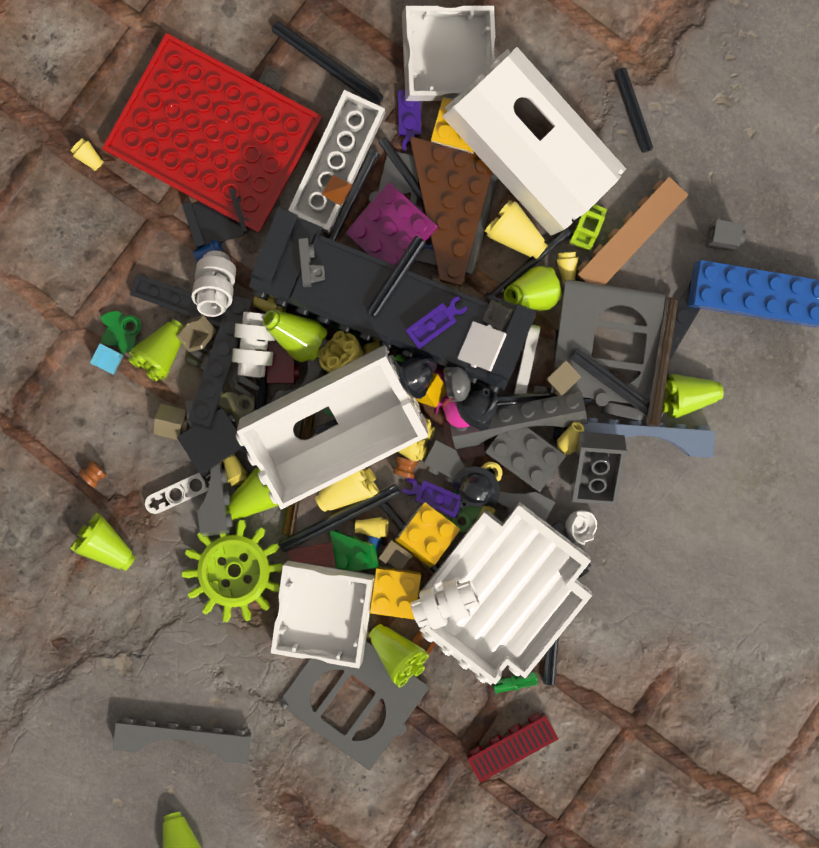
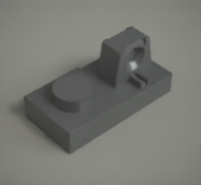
M308 238L299 239L303 287H312V283L325 280L324 266L310 265L311 258H315L314 244H309Z

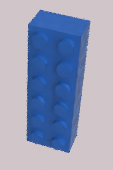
M700 260L694 263L687 307L818 328L819 280Z

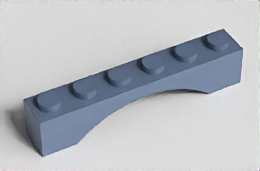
M587 418L588 424H583V432L625 435V438L631 436L656 437L676 446L687 456L713 458L715 431H710L709 426L696 425L695 429H687L685 424H673V428L664 427L665 423H660L659 426L652 427L642 426L641 421H629V425H622L620 420L607 419V423H598L597 418Z

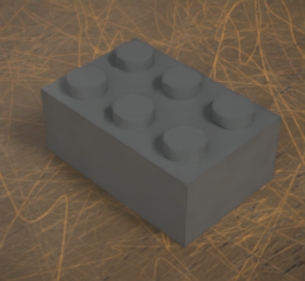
M527 427L498 434L484 452L537 492L542 490L566 457V455Z
M579 432L571 481L572 502L617 505L627 452L625 435Z

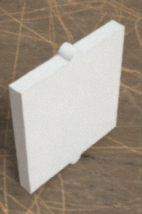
M473 321L457 359L470 363L474 368L478 366L491 371L507 334L493 329L491 325L485 326Z

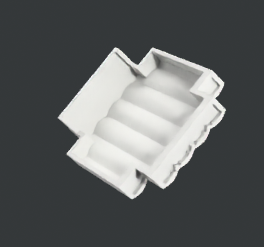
M520 502L503 523L485 509L422 588L424 590L433 586L439 592L444 590L443 582L457 578L460 583L471 580L476 589L480 605L471 608V616L457 621L454 616L447 617L448 625L434 630L430 624L421 627V635L427 641H434L440 646L439 649L447 656L452 655L455 657L457 663L462 668L472 670L475 673V677L482 683L487 682L490 685L492 683L496 685L507 665L510 666L509 670L513 674L526 678L592 597V591L577 580L591 562V557Z

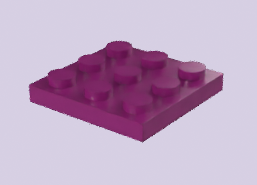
M389 182L346 231V234L370 256L396 265L415 236H419L426 241L438 226Z

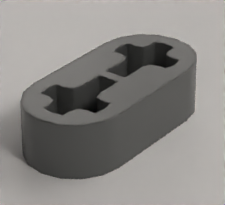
M608 402L607 405L602 407L601 411L603 414L643 422L644 414L636 408Z

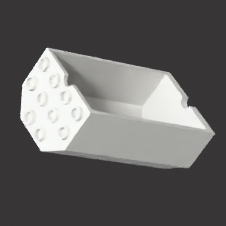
M518 47L511 52L507 49L498 56L487 69L478 75L461 94L445 107L447 112L442 116L550 236L565 230L573 223L572 219L575 220L586 213L620 179V175L626 170L622 163ZM524 97L529 99L554 126L542 140L539 141L515 114L513 106L518 98Z
M386 345L240 418L236 438L241 446L246 447L248 451L247 457L251 465L259 467L261 471L258 473L259 479L263 485L267 484L270 489L269 496L274 504L278 503L280 509L428 437L427 422L424 415L419 413L421 412L418 406L419 403L403 387L399 368L393 363L395 358L393 355L388 357L387 354L390 352ZM329 406L338 425L307 440H302L295 436L293 427L296 422Z

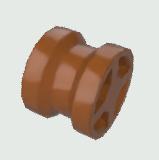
M397 456V467L394 468L393 474L414 479L415 474L413 471L418 461L415 462L408 458Z
M94 460L89 461L88 466L79 471L81 477L93 488L101 478L104 479L107 476L106 472Z

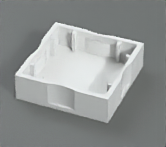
M406 6L402 11L405 101H442L443 97L453 100L495 60L494 6H461L456 8Z
M287 561L282 569L279 590V612L274 626L271 653L296 658H314L331 664L360 668L364 656L375 575Z

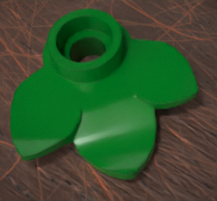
M118 311L108 312L101 316L102 322L108 326L102 336L101 343L108 346L118 345L122 354L129 352L135 346L136 336L141 331V321L136 316H124ZM128 323H134L133 330L127 329Z

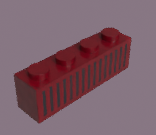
M534 713L527 718L528 722L522 725L520 723L514 724L508 728V733L502 736L497 734L488 740L489 743L483 747L477 745L469 750L470 754L466 755L467 760L480 783L558 740L545 713Z

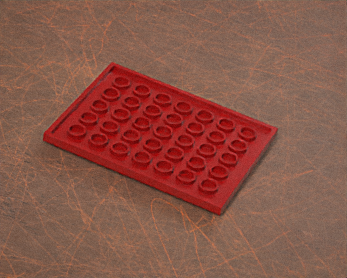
M166 33L102 149L240 223L229 191L234 189L236 198L241 196V201L238 204L242 217H248V222L244 220L245 226L260 234L323 117Z

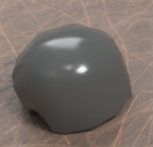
M460 367L444 368L448 397L454 398L451 400L452 402L465 400L471 387L470 378L466 371Z

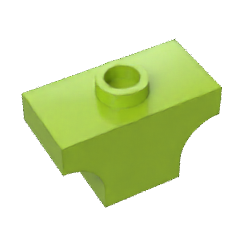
M594 204L586 213L580 216L570 244L591 251L608 209Z

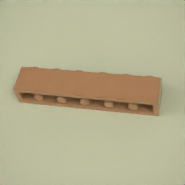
M670 177L665 181L660 179L652 188L655 192L649 198L645 195L637 204L640 207L634 214L630 211L622 220L625 223L620 230L615 228L607 236L610 241L605 246L600 244L592 252L595 257L590 262L585 260L577 268L580 273L576 277L581 282L605 285L689 194Z

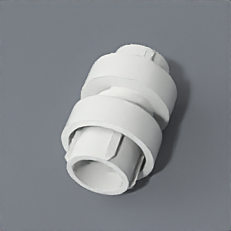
M210 251L196 264L192 300L197 305L198 311L205 316H219L232 304L236 267L231 262L229 255L222 251Z
M243 312L242 324L235 323L234 337L241 338L240 349L233 348L232 362L238 363L237 375L264 377L265 366H272L274 352L267 351L268 340L275 341V339L262 324L265 314Z
M457 578L443 582L444 590L439 592L433 586L420 591V599L411 602V609L418 626L423 627L430 624L435 630L448 625L447 617L454 616L457 621L470 617V609L480 605L472 581L468 580L460 583Z

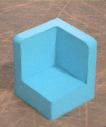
M99 344L90 364L114 375L124 355L103 344Z

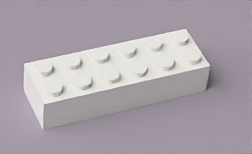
M346 90L343 91L288 211L297 214L299 218L323 227L324 232L330 234L345 200L340 206L321 194L332 175L353 184L384 118L385 108Z

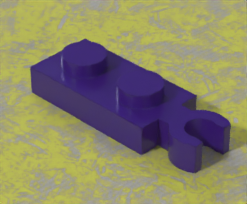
M398 90L399 136H406L402 142V149L406 151V145L410 143L411 137L421 136L420 101H405V90Z
M459 297L452 299L448 308L442 303L406 330L419 349L457 322L453 317L455 314H463L467 310L466 306L461 310L455 308V303L460 300Z
M407 479L408 482L413 483L414 487L412 490L403 488L402 491L406 495H417L416 502L420 504L425 502L436 511L457 519L461 510V497L427 481H423L420 486L415 479Z

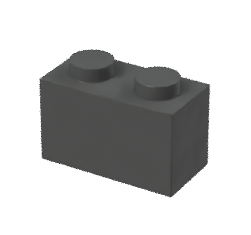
M715 220L709 225L706 247L726 251L735 250L740 246V243L743 244L745 241L746 231L743 230L744 224Z

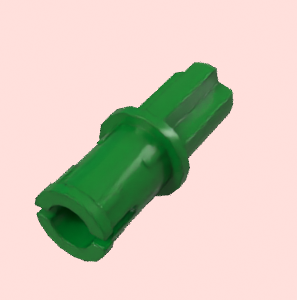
M535 672L529 673L526 678L521 675L515 676L512 674V677L502 678L496 685L494 684L495 694L510 690L517 692L520 688L538 685L537 674Z

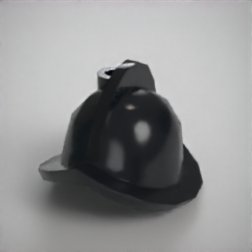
M412 357L403 362L395 359L393 363L399 368L400 379L406 392L413 398H423L428 391V384L431 382L433 372L436 370L437 365L434 359Z
M472 384L465 400L456 402L460 417L468 425L480 431L487 430L490 426L491 418L495 415L497 409V393L492 389L484 388L483 385Z
M477 466L466 467L460 470L453 479V486L461 497L460 506L462 508L468 506H492L499 500V482L494 474L485 468Z

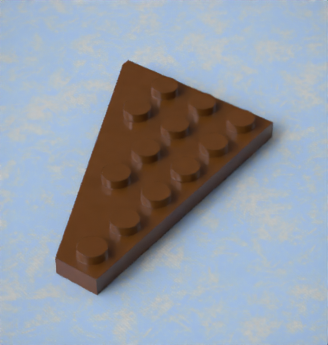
M411 137L410 146L414 157L425 215L438 226L431 234L430 239L434 250L439 281L462 287L492 171L477 154Z

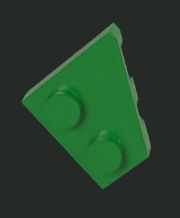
M340 530L330 531L337 569L357 571L379 567L375 544L367 541L363 542L352 535L347 536L340 533Z

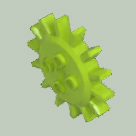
M242 519L237 524L236 535L219 534L220 538L212 541L209 536L203 537L199 532L197 535L200 541L206 545V549L203 553H199L194 549H187L185 552L189 558L199 561L198 569H188L182 572V577H198L200 583L199 587L192 589L187 594L188 597L195 598L202 592H205L210 599L204 605L202 613L206 615L212 611L215 603L223 605V622L230 620L232 607H240L245 621L251 620V611L248 604L255 600L262 609L267 611L271 606L262 596V592L265 588L273 592H279L280 585L271 582L269 578L270 572H282L284 564L271 565L268 559V555L277 552L280 548L279 544H271L267 549H263L258 543L264 536L266 529L263 527L258 529L252 539L244 536L246 522ZM242 553H246L248 555L247 561H242L240 559V555ZM220 557L226 559L225 565L219 564L218 559ZM231 564L240 566L241 573L239 576L233 577L229 574L228 569ZM245 575L252 577L251 583L244 581ZM223 579L230 581L229 587L222 585Z

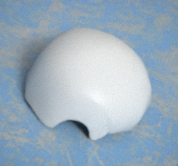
M577 510L567 518L565 532L573 542L585 545V542L594 539V533L597 530V520L592 513L586 510Z

